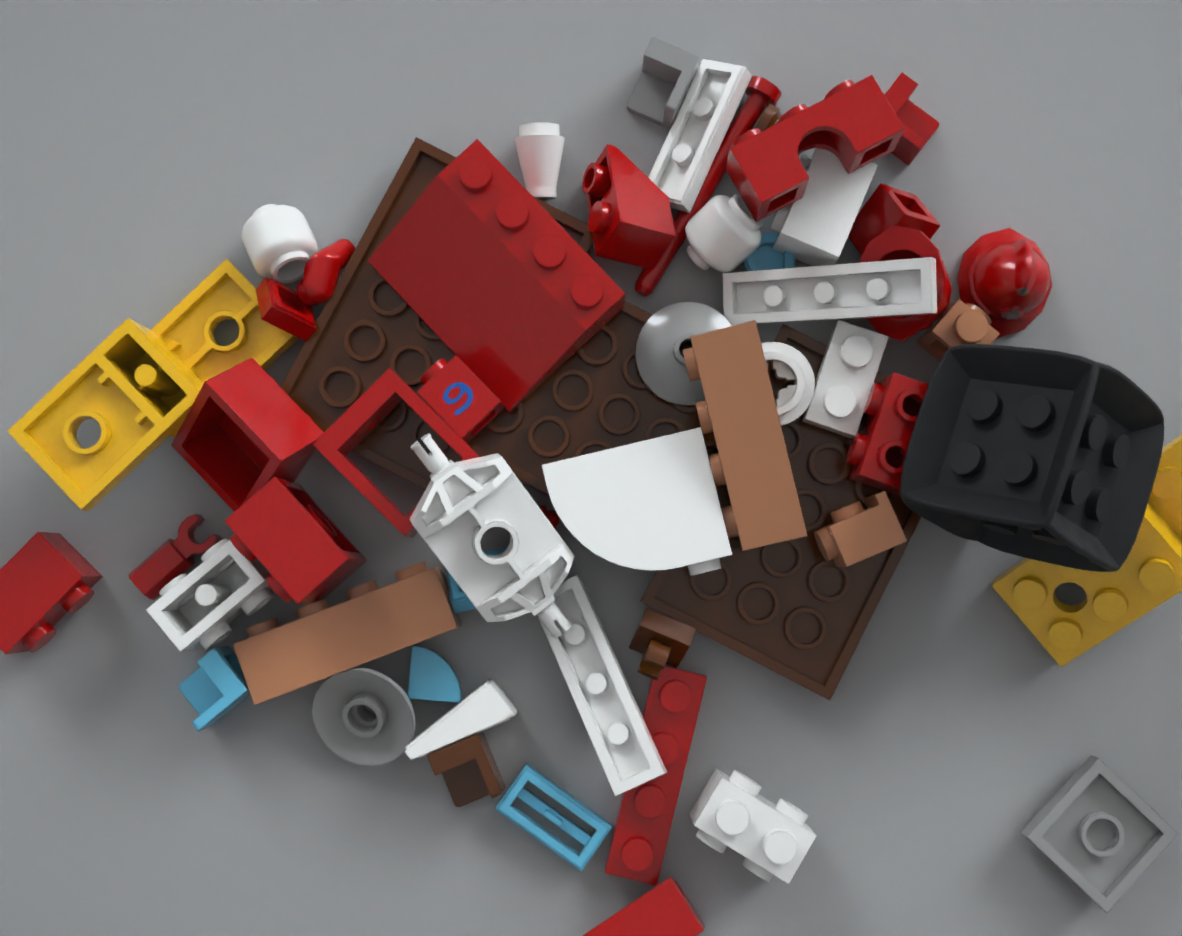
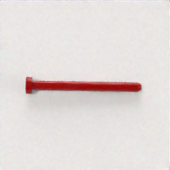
M759 76L751 77L745 90L748 98L726 132L690 213L678 211L673 219L676 233L675 239L651 270L643 268L637 278L635 291L640 295L647 297L653 293L687 237L685 227L688 221L709 201L726 173L729 148L732 147V143L740 135L753 129L765 107L770 103L775 106L782 95L781 91L767 79Z

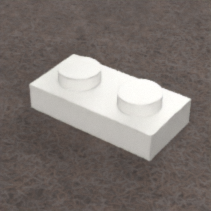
M838 320L834 324L815 381L814 395L804 413L802 422L853 438L858 431L889 337Z

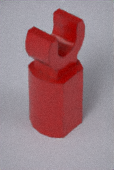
M194 514L188 516L182 521L178 529V537L175 540L169 538L129 574V579L144 596L155 600L160 595V590L166 584L185 573L195 564L193 558L196 555L204 554L213 545L223 540L220 535L212 534L203 543L196 541L194 538L195 529L205 520L202 515Z

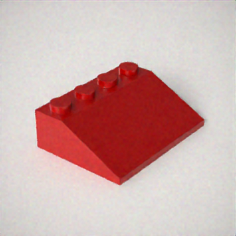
M478 139L434 178L367 260L443 343L500 399L509 413L623 309L626 293Z

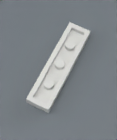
M925 257L723 273L724 317L731 325H736L756 320V324L937 314L936 259Z
M575 575L563 581L553 595L556 599L554 601L567 620L571 622L570 629L565 632L558 621L554 620L555 625L563 635L553 638L541 620L540 623L614 795L618 796L666 774L667 771L580 576Z

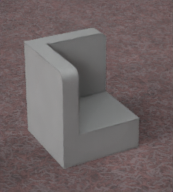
M652 37L643 56L642 72L627 102V110L670 130L697 72L699 57Z

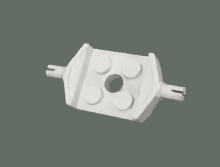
M430 433L421 437L430 453L424 450L418 440L410 448L416 453L428 471L431 472L429 476L431 481L410 517L412 525L486 622L507 621L532 612L534 616L537 615L553 638L563 635L555 625L554 620L558 621L565 632L570 629L572 624L555 604L554 601L556 599L553 595L569 574L575 556L501 455L497 453L458 462L448 461L447 457L432 439ZM492 527L505 528L510 534L509 546L498 555H488L481 549L480 541L482 535Z

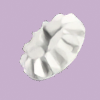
M780 342L761 343L767 369L768 362H771L772 370L775 371L777 379H785L786 382L794 381V385H788L786 388L779 390L775 400L782 426L799 418L809 407L815 390L814 373L805 356L794 347Z

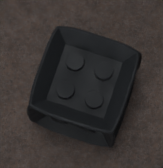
M988 344L954 346L949 348L939 361L923 398L903 464L900 496L906 506L913 512L958 537L978 541L1005 553L1064 567L1096 572L1118 571L1128 557L1136 540L1156 478L1164 442V417L1158 405L1148 394L1119 370L1109 365L1079 355L1045 349Z

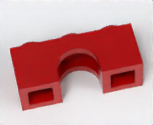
M873 75L855 84L852 80H847L831 89L826 94L824 100L810 107H807L806 104L793 107L781 116L777 124L761 132L759 128H755L740 135L732 143V147L729 148L725 170L757 222L803 198L809 181V176L799 160V155L804 151L814 148L828 150L838 157L846 172L850 174L894 151L905 128Z

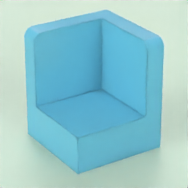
M229 645L213 648L197 661L200 668L179 685L181 693L200 715L191 723L197 731L213 726L250 695L237 655Z

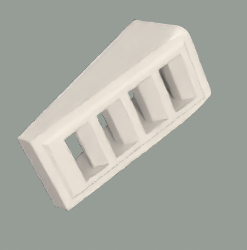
M489 678L460 703L416 736L405 747L406 750L404 752L410 760L421 758L510 720L511 717L516 715L517 708L496 681Z

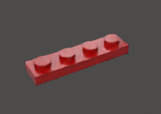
M665 665L664 669H661L657 680L651 678L642 716L667 773L623 793L607 856L605 873L657 886L706 685V675Z

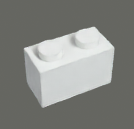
M816 148L811 158L803 154L800 158V162L809 176L803 198L776 213L770 229L779 232L772 249L783 254L785 251L795 256V259L811 266L834 265L840 257L878 165L871 162L848 174L836 155L828 150Z

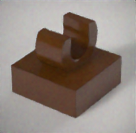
M646 608L629 645L630 649L643 654L637 672L657 680L661 669H664L666 664L677 668L691 645L696 628Z

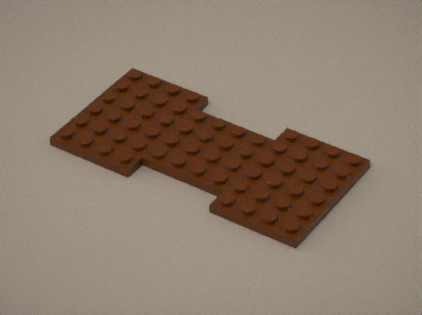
M417 137L335 286L334 294L326 302L316 320L317 329L303 344L281 385V388L312 418L314 423L323 432L389 368L426 403L417 393L424 385L420 381L421 377L440 359H444L448 363L455 356L367 261L434 178L456 158ZM535 198L584 251L589 254L594 240L592 232L589 231L588 224ZM625 301L623 309L511 413L504 407L468 445L480 457L498 453L503 457L519 481L549 496L542 469L543 464L699 428L701 425L696 406H680L666 402L651 392L643 382L636 364V344L643 326L652 314ZM783 324L773 342L784 343L800 351L810 363L816 381L827 346ZM684 342L680 345L679 351L682 357H684L683 350L692 347L691 342ZM768 362V374L774 399L776 400L778 391L786 388L788 385H794V381L786 382L785 379H777L775 371L772 370L771 362ZM877 371L874 382L881 384V381L887 376ZM404 400L351 451L426 490L431 481L429 477L431 472L428 471L416 453L411 450L410 447L418 440L424 450L430 453V450L421 440V437L430 433L432 439L447 457L448 461L458 462L463 459ZM803 413L796 420L782 425L781 428L807 536L742 551L739 536L734 538L728 537L732 555L719 558L721 569L690 576L688 566L656 570L640 602L670 618L696 628L697 632L831 700L921 516L907 507L900 496L886 492L907 542L848 567H836L833 559L826 561L819 550L814 531L833 523L830 513L842 507L860 501L863 509H867L864 498L883 490L849 479L853 465L846 463V458L853 438L802 422ZM863 413L857 433L864 434L869 414ZM714 432L703 434L709 458V455L718 453ZM727 485L717 486L716 490L720 507L731 505Z

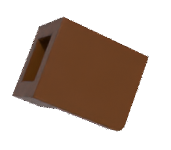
M483 731L427 755L435 776L442 773L456 807H462L488 795L493 799L504 792L506 786Z

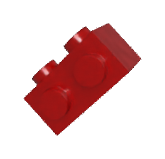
M895 372L884 378L881 384L873 383L863 412L870 415L864 434L856 433L848 450L846 463L853 465L849 479L900 496L901 475L906 452L929 384Z

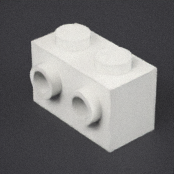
M223 539L209 548L202 555L201 560L203 562L188 575L183 573L166 584L159 592L162 597L146 609L180 652L198 649L202 646L206 651L214 648L233 631L228 625L243 612L247 616L254 614L274 596L269 591L271 587L266 581L270 572L257 558L253 562L246 559L230 540Z
M716 768L689 813L694 826L699 828L696 837L720 853H724L728 846L746 858L742 865L763 880L770 882L775 875L789 884L817 836L805 823L808 815L782 798L775 805L758 794L762 786L739 771L734 770L731 776H728Z

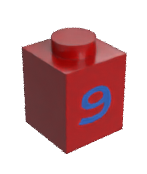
M457 355L448 363L444 359H440L421 377L420 381L424 385L417 393L467 444L504 409L500 399Z

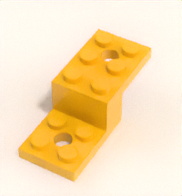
M226 259L151 330L127 318L7 432L81 510L90 511L168 436L176 437L205 381L250 358H253L266 370L299 338L261 319L256 287ZM236 320L239 325V335L236 341L227 346L218 345L214 337L216 327L222 321ZM94 418L100 425L101 436L94 446L84 449L77 440V430L84 421Z
M1182 434L1162 448L1156 478L1139 532L1128 557L1118 571H1087L1024 558L993 580L992 587L1060 667L1182 591ZM1063 583H1075L1084 589L1087 597L1080 604L1067 605L1058 600L1055 595V589Z

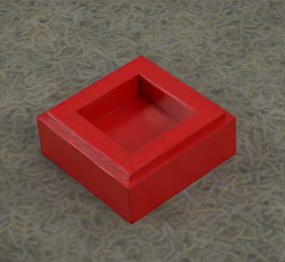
M265 277L256 288L261 319L307 341L317 329L311 306L306 305L299 299L297 291L272 278Z

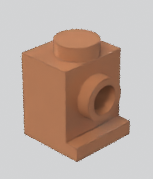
M959 299L955 303L951 302L942 316L932 323V327L928 328L916 343L936 360L940 361L945 352L951 347L968 344L991 345L1000 333L990 325L992 323L990 317L981 308L971 303L965 304Z
M886 491L865 497L867 509H863L861 502L857 501L831 512L830 515L833 523L814 531L815 540L826 561L833 559L836 567H848L907 542Z

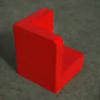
M902 72L885 93V97L905 128L894 151L890 153L909 166L937 130L939 122L909 100L919 84Z
M880 183L856 216L848 238L862 256L869 241L893 224L920 230L929 239L932 238L941 225L916 195Z

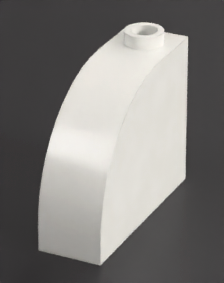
M701 427L542 465L551 502L564 526L586 549L610 563L625 568L645 571L668 570L688 566L690 576L721 569L719 558L732 555Z

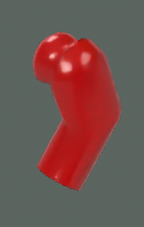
M339 239L309 257L304 268L303 279L297 283L296 287L297 295L303 303L310 306L325 303L334 294L340 270L347 265L356 249L349 240Z

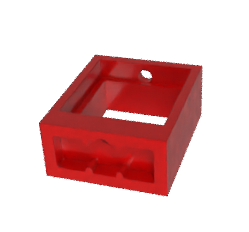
M389 368L312 445L404 537L413 538L418 531L412 525L410 517L416 506L405 515L347 455L404 400L463 458L461 461L480 456Z

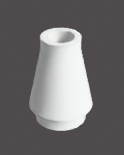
M534 122L519 125V137L514 139L526 190L539 200L557 198L556 187L565 137L560 136V126L556 123Z

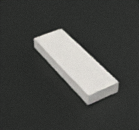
M702 59L648 177L668 196L670 208L690 213L752 77L746 67Z

